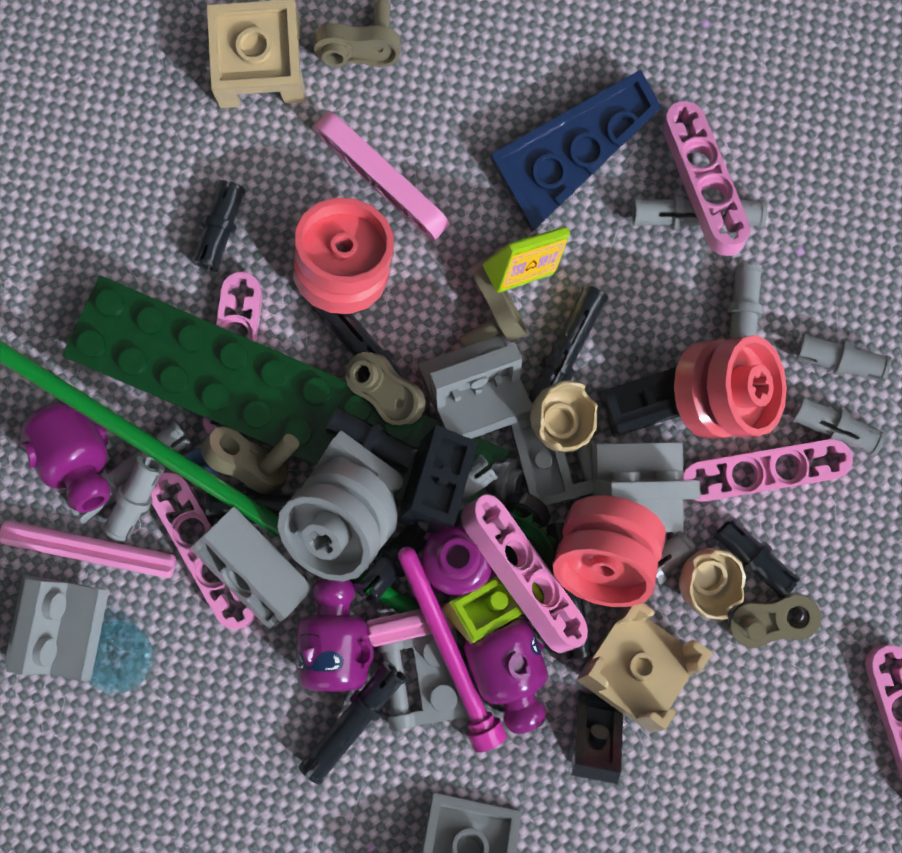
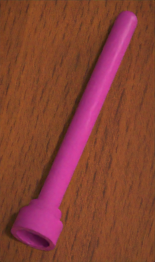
M403 547L398 553V559L470 718L467 722L469 727L467 736L475 752L489 751L502 744L506 740L507 734L500 719L494 717L492 712L486 711L415 550L411 547Z

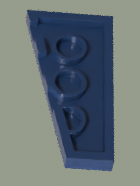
M641 69L489 156L531 232L537 229L662 108Z

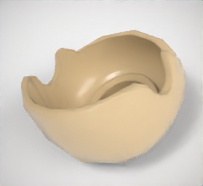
M558 382L542 390L531 406L530 422L535 436L552 451L573 452L588 444L597 429L596 411L598 405L588 396L584 389L586 386L580 382Z
M704 548L694 553L683 564L678 584L683 600L696 613L708 619L724 620L729 617V610L744 601L743 588L746 582V575L742 562L731 552L725 549Z

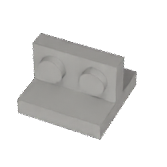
M500 335L418 363L420 377L441 426L445 429L472 439L530 418L532 403L520 379L522 357L516 344L505 347Z
M683 443L592 444V479L594 490L592 496L608 495L626 498L645 506L656 514L666 528L665 532H684L683 500L700 499V481L684 479Z
M23 574L4 664H7L6 672L20 675L51 674L78 681H91L109 590Z

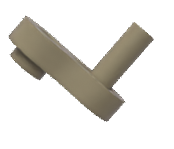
M386 0L374 2L372 26L351 27L336 23L321 26L315 35V55L325 64L332 67H341L346 64L388 67L395 64L400 57L401 38L395 30L389 28L390 3Z
M488 257L473 264L471 271L491 308L494 318L461 335L459 338L463 347L491 339L501 333H504L506 338L512 343L528 333L526 325L508 291L501 293L495 291L483 267L484 261Z
M362 352L356 354L349 361L345 374L348 387L353 393L371 402L384 421L391 425L407 426L415 423L421 418L423 413L429 410L430 401L424 396L419 386L401 377L386 357L377 353ZM368 367L370 376L365 382L363 372Z
M218 427L213 429L201 444V453L205 462L215 471L239 479L255 492L271 494L288 477L285 461L298 449L299 442L295 436L286 434L270 450L253 444L234 429Z
M791 593L771 602H745L739 604L732 611L729 627L733 637L741 645L748 648H759L779 639L804 640L811 637L819 629L821 612L818 605L810 597L801 593ZM796 606L801 607L804 611L803 620L798 623L790 622L787 617L788 611Z

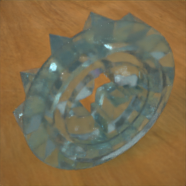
M112 621L104 623L101 628L89 685L104 691L105 694L126 693L138 687L149 675L153 664V649L147 635L139 627L128 622ZM111 645H115L117 651L125 650V652L133 650V655L127 656V659L121 661V670L116 671L114 664L106 665L104 663L100 665L99 660L104 659V656H108L111 653Z

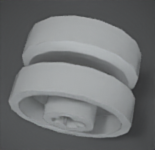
M333 460L320 465L279 512L278 530L287 551L307 571L326 580L344 582L359 577L377 555L378 550L395 531L399 513L394 496L384 481L373 472L351 461Z

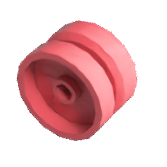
M332 198L318 202L307 210L301 217L295 230L293 278L299 293L313 306L329 313L351 314L367 309L381 297L388 283L394 252V234L387 219L373 206L352 198Z
M753 335L727 340L702 341L693 343L682 353L675 372L674 393L676 407L683 423L694 435L705 439L726 438L733 435L737 437H757L770 433L781 419L785 408L787 391L785 372L778 352L768 340Z
M608 495L585 497L574 502L567 512L562 530L563 540L558 545L553 562L554 576L563 588L576 597L594 604L610 607H632L644 603L654 593L658 575V561L662 557L666 528L656 514L645 506L626 498Z

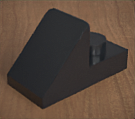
M579 692L568 750V761L572 762L571 775L618 784L622 769L623 713L597 695Z

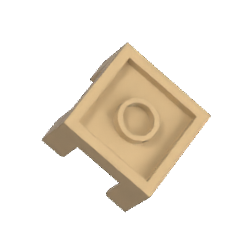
M295 0L207 5L211 90L219 107H240L241 101L238 94L280 92L283 102L287 104L304 103L305 89L300 69L299 53L301 25Z
M644 603L621 609L576 681L649 733H654L667 729L677 712L675 709H670L690 675L701 672L713 652L696 640L682 643L648 619L655 612Z

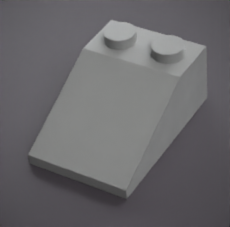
M433 793L420 853H516L522 811Z

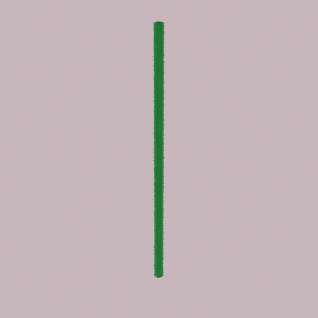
M0 341V363L231 508L235 507L242 515L281 538L278 530L279 516ZM364 570L359 577L351 579L353 584L360 580L367 571ZM373 584V585L368 589V591H367L368 594H370V593H369V590H370L375 584ZM391 586L379 600L399 613L421 609L418 603Z

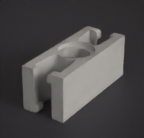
M235 507L219 519L190 548L268 629L272 628L278 621L281 622L286 619L313 588Z

